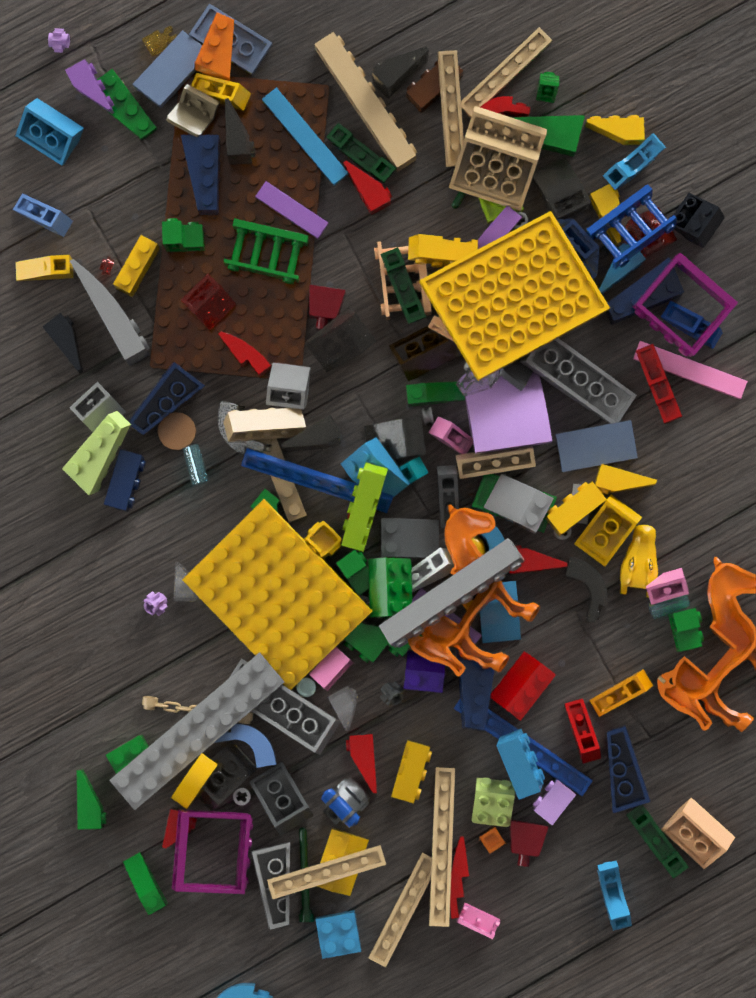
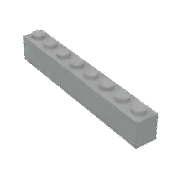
M507 538L380 624L379 627L389 644L395 648H400L406 645L411 637L421 635L429 625L437 624L445 614L450 615L455 612L456 607L460 604L470 602L473 599L472 596L478 592L486 591L494 581H501L509 571L519 569L522 566L521 563L525 560L514 543Z

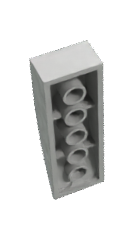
M74 259L70 260L128 365L131 366L149 356L147 350L150 347L143 336L139 337L138 334L141 331L134 319L129 320L114 297L88 270Z
M559 338L525 355L519 361L559 391L610 424L621 420L637 396Z
M241 658L231 676L247 662ZM283 684L252 710L253 713L319 755L341 723Z

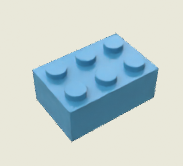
M522 729L500 736L496 745L519 800L541 792L542 785L544 784L543 780H545L542 769H538L535 763L538 762L534 751H530L528 746L530 744L527 733L523 734Z

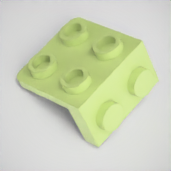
M476 778L472 813L473 823L502 827L510 826L515 798L512 782L508 780Z

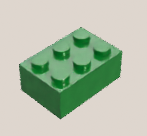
M388 557L368 559L370 609L372 610L370 617H392L412 603L411 559Z

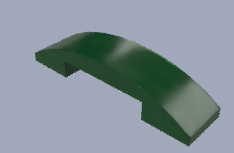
M339 123L326 137L349 159L383 183L396 170V167L383 157L380 158Z
M397 247L380 254L408 325L426 318L399 248Z
M643 804L626 814L637 832L673 879L689 868Z

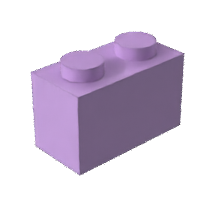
M557 779L554 782L551 780L545 787L547 792L544 796H538L532 804L535 806L533 811L551 825L555 823L576 796L574 792Z

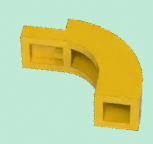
M201 753L171 798L188 809L218 764Z

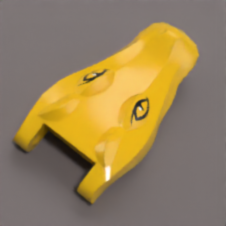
M638 525L634 528L632 542L621 564L620 594H626L627 587L646 589V586L658 577L655 547L656 530L652 526Z

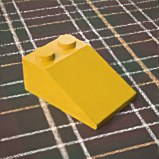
M610 495L574 544L605 567L642 517L616 497Z

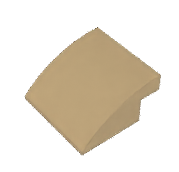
M475 106L449 188L503 206L508 205L513 209L521 211L547 129Z

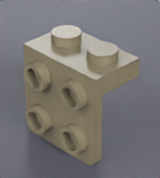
M186 84L179 103L168 114L166 120L187 133L199 137L215 119L220 101Z

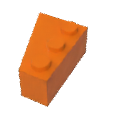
M218 12L216 13L195 61L194 70L211 77L230 81L234 19Z

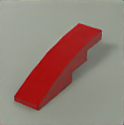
M654 344L636 350L664 424L682 418Z
M459 836L451 868V919L459 918L456 898L464 897L462 877L469 876L464 836Z

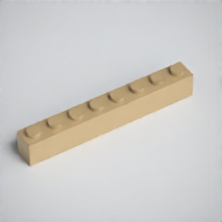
M332 32L315 43V50L398 172L416 161L417 151L412 143L408 144L405 138L407 136L403 129H398L396 126V119L391 112L388 114L386 111V104L381 97L377 98L374 92L376 90L371 82L367 83L364 77L366 75L363 69L355 65V58L350 51L347 52L343 47L345 43L342 38Z

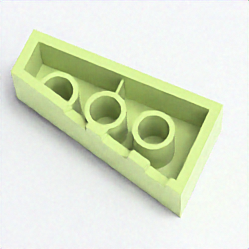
M118 411L106 416L62 468L88 495L99 491L101 483L108 473V468L114 460L116 452L131 425Z

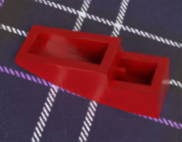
M222 331L218 333L242 367L249 362L259 377L272 368L264 356L245 341Z

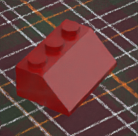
M524 651L493 690L490 698L521 721L556 674Z

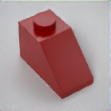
M170 809L162 848H167L176 842L178 810L180 809ZM189 817L188 833L191 832V829H195L197 818Z

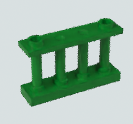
M234 218L232 226L238 234L231 260L224 259V265L227 269L234 272L244 270L283 279V282L287 284L299 283V276L294 275L300 248H303V246L308 247L309 236ZM247 233L254 234V237H256L250 264L239 262L244 237ZM266 237L274 241L268 269L257 266L262 243ZM284 241L292 243L291 245L293 246L287 273L276 271L281 246L284 244Z

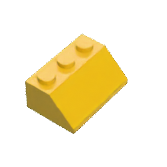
M332 827L320 863L366 850L369 840ZM358 873L318 885L317 887L350 896Z

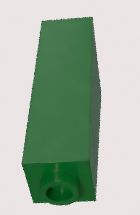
M585 116L514 117V119L547 129L541 149L574 157Z

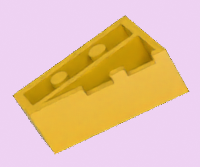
M414 235L409 237L408 260L415 261V264L419 265L429 263L431 267H446L478 250V240L472 239L469 242H460V238H454V241L443 239V236Z
M407 740L391 797L414 803L415 799L419 800L422 790L418 788L420 780L424 781L427 772L424 769L425 763L430 762L432 751H429L430 746Z

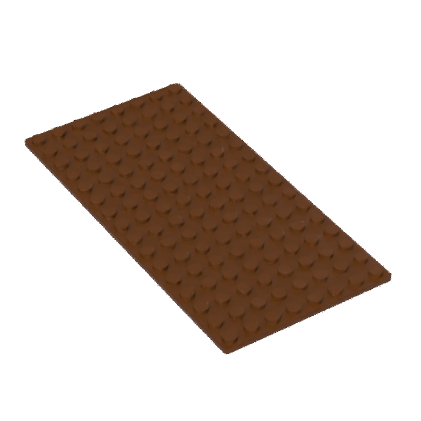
M194 73L178 90L177 104L180 101L183 88L186 86V84L191 86L196 73ZM230 76L231 82L241 84L251 93L246 107L243 111L220 103L215 119L202 133V135H219L220 138L219 215L199 214L181 135L191 134L176 126L174 127L165 221L169 218H177L183 225H188V222H199V224H202L204 228L205 251L166 252L162 243L150 366L154 369L167 370L175 362L187 372L269 379L271 369L259 377L249 362L242 367L218 333L222 331L245 341L263 355L271 366L273 362L303 366L309 285L311 284L315 237L256 199L255 196L267 181L317 215L321 170L263 103L262 98L277 87L324 143L329 86ZM234 218L308 235V247L303 246V248H300L294 275L299 276V283L287 284L283 282V279L244 270H238V272L228 270L224 265V259L231 260L238 234L232 226ZM247 233L244 237L239 258L241 263L250 264L256 240L254 234ZM266 237L263 240L257 266L268 269L274 246L273 239ZM284 241V244H282L276 271L287 273L293 248L292 243Z

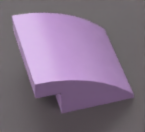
M533 372L522 391L502 376L484 378L480 381L471 380L463 382L470 434L473 438L475 454L552 443L546 402L539 375Z

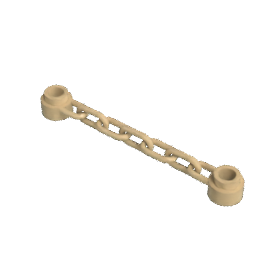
M143 696L142 699L143 709L155 710V707H160L167 712L178 713L180 711L190 712L197 706L184 707L177 702L171 701L158 703V698L153 696ZM168 704L177 705L175 707L177 710L167 709L169 707ZM250 711L239 723L250 724L254 713Z

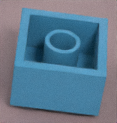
M355 910L316 917L322 959L361 952Z

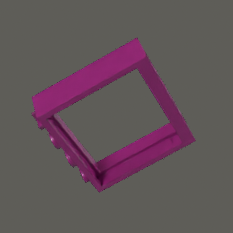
M678 253L632 308L635 309V314L641 319L645 318L650 322L649 326L652 329L664 334V339L667 342L678 346V351L686 357H692L699 351L738 302L683 254ZM675 266L681 269L724 307L691 347L643 306Z
M178 810L172 889L176 892L245 894V889H247L249 882L246 872L250 868L248 850L252 846V839L249 838L250 830L253 829V818H251V815L236 812ZM189 817L241 820L235 885L184 883Z

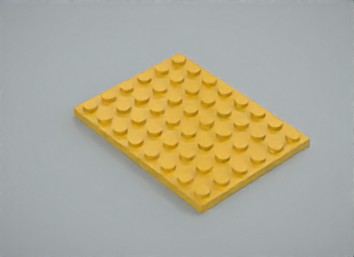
M551 211L419 281L478 381L610 309Z
M265 499L182 579L255 656L259 652L284 680L283 685L290 690L372 612L369 606Z

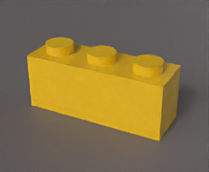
M140 235L113 283L116 289L130 297L134 296L160 250L158 244Z
M593 481L589 484L587 482L583 483L577 488L578 493L574 496L569 494L562 500L563 504L560 507L555 505L547 511L548 516L545 519L559 537L607 500Z

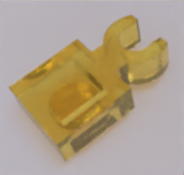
M172 26L166 27L162 34H160L159 30H156L142 38L152 57L167 48L166 42H172L177 37L176 34L168 36V33L173 31Z

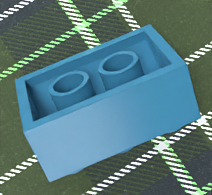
M36 98L25 106L15 136L60 165H64L79 143L84 128Z

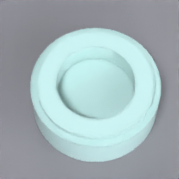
M303 678L297 684V692L303 697H310L316 691V684L310 678Z

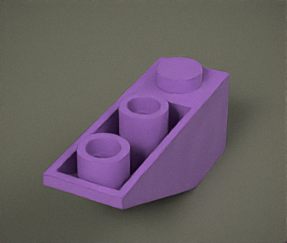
M84 59L65 70L78 92L111 114L114 113L112 109L114 103L110 96H105L103 91L106 88L101 79H96L94 74L97 71L92 63L88 64Z

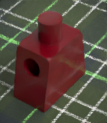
M309 285L310 318L317 319L316 330L327 331L328 321L337 322L346 296L345 290Z
M515 820L510 821L511 853L519 854L517 865L529 867L530 856L539 857L548 830L547 825Z

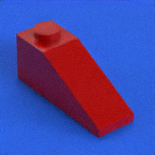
M347 160L343 162L348 176L371 215L391 205L390 198H392V195L388 188L384 189L380 182Z
M518 545L516 548L525 561L521 563L522 566L519 569L509 571V574L559 569L568 566L564 561L527 548L522 549L521 545Z
M579 699L565 703V709L582 764L601 759L600 746L584 700Z
M373 734L350 735L349 740H346L347 752L350 751L352 759L371 791L377 793Z

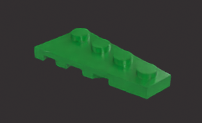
M113 68L97 79H101L106 88L103 91L105 96H110L114 103L112 107L114 113L108 112L111 116L120 121L141 140L157 130Z

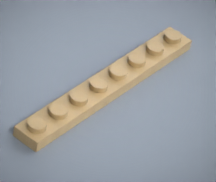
M435 768L429 926L449 927L455 768Z

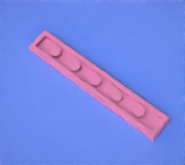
M640 341L636 350L650 344ZM655 346L665 372L739 400L741 399L747 384L746 380ZM635 352L633 360L640 362Z

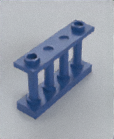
M648 184L587 228V234L593 240L600 239L615 257L613 260L614 269H617L619 266L621 268L630 261V258L661 235L670 233L676 227L675 215L667 220L651 201L653 189ZM645 205L661 225L652 231L636 212V208ZM630 216L646 236L636 242L620 223L624 217ZM609 228H615L630 245V248L621 253L605 234Z

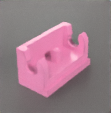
M335 647L309 675L328 691L353 662Z
M464 903L459 913V918H457V923L491 939L494 938L495 931L500 924L499 918L467 903Z

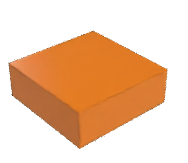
M493 827L479 837L489 854L506 844L496 827Z

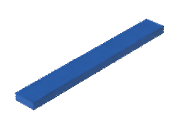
M248 448L241 464L243 467L354 502L355 499L352 496L354 486L359 485ZM381 492L376 510L387 513L393 495Z
M461 699L453 708L459 713H461ZM488 709L485 731L499 739L500 736L519 730ZM529 737L530 744L528 746L530 751H534L538 760V762H535L536 765L580 796H583L593 780Z

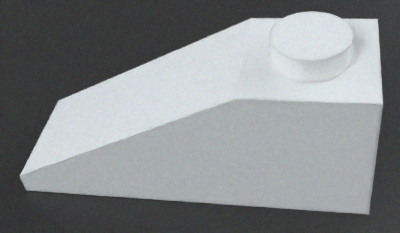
M440 547L412 567V593L450 574L454 564L447 549Z

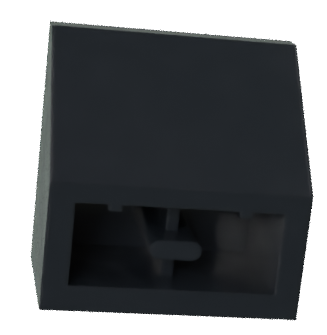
M688 193L673 214L676 217V227L674 229L688 241L704 248L725 217L720 207Z

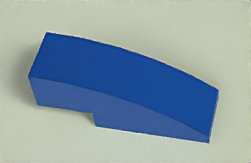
M670 301L661 316L662 319L695 340L710 325V322L704 320V317L673 301ZM720 327L714 331L704 345L712 349L715 347L723 334Z

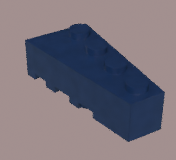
M181 135L198 212L200 215H219V135H200L199 137Z
M667 258L607 303L610 309L606 311L611 325L636 315L635 309L632 307L669 264L670 258ZM674 268L643 304L647 310L683 295L684 290Z
M173 362L128 420L131 424L130 426L144 435L205 385Z
M456 649L457 659L466 667L463 674L459 676L462 728L485 731L495 670L491 667L483 669L477 662L463 659L458 649Z
M626 725L607 731L613 813L650 802Z

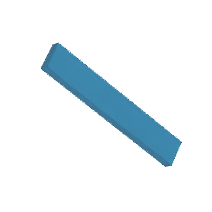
M277 87L262 98L263 103L333 186L348 175L347 170Z

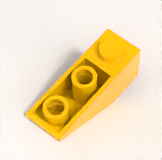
M615 115L602 119L600 116H592L585 123V127L622 145H641L645 140L644 117H639L638 115H630L627 118H620V116Z
M55 255L16 262V281L73 278V266L70 262L72 258L70 255Z

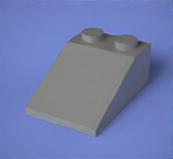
M501 474L484 508L535 534L554 498Z

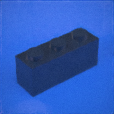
M120 449L104 501L105 506L128 512L129 508H133L135 502L133 494L135 490L139 489L141 481L138 479L139 474L144 471L146 465L142 455Z

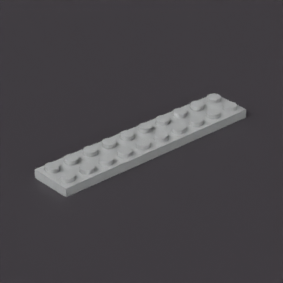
M259 652L109 781L131 807L136 810L280 687L284 680Z

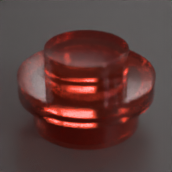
M107 256V259L103 258L99 269L102 270L103 275L105 273L110 275L114 260L110 259L111 257Z

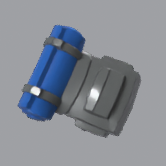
M351 777L344 779L334 790L331 788L323 793L321 800L327 806L323 812L334 824L337 825L341 821L348 828L353 827L359 821L360 816L358 814L369 804L370 796ZM330 810L337 815V818L331 814Z

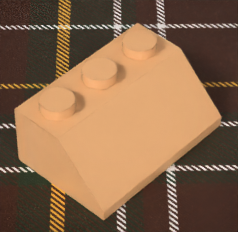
M692 798L685 802L661 828L662 832L703 869L723 855L735 838Z

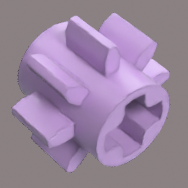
M55 28L53 33H49L48 45L54 49V52L63 53V49L69 48L70 36L65 34L64 29Z
M152 591L146 595L147 598L143 601L145 602L144 608L147 613L152 616L156 613L160 616L165 612V609L168 607L167 598L162 593L158 592L155 594Z

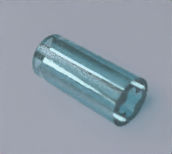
M199 444L182 448L192 486L208 482Z
M684 595L653 605L648 603L647 605L652 618L655 620L690 606L688 596Z

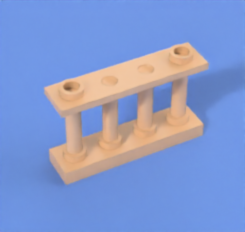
M377 242L378 248H374L375 259H379L384 303L381 304V314L386 316V320H390L389 312L402 311L400 304L388 305L387 294L395 292L392 286H386L385 275L388 274L380 254L395 248L382 249L381 242ZM408 246L398 247L401 254H408ZM414 262V264L405 265L408 273H419V281L427 277L426 264L419 265ZM419 281L412 283L415 291L421 292L422 299L419 300L425 315H431V303Z

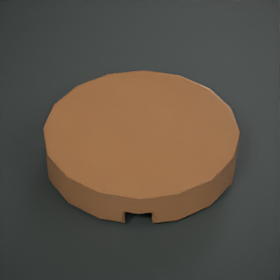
M174 412L167 415L158 426L160 441L171 450L180 451L186 449L195 439V424L189 416L183 413Z

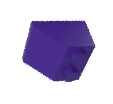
M408 650L404 689L443 693L445 665L429 661L416 652Z

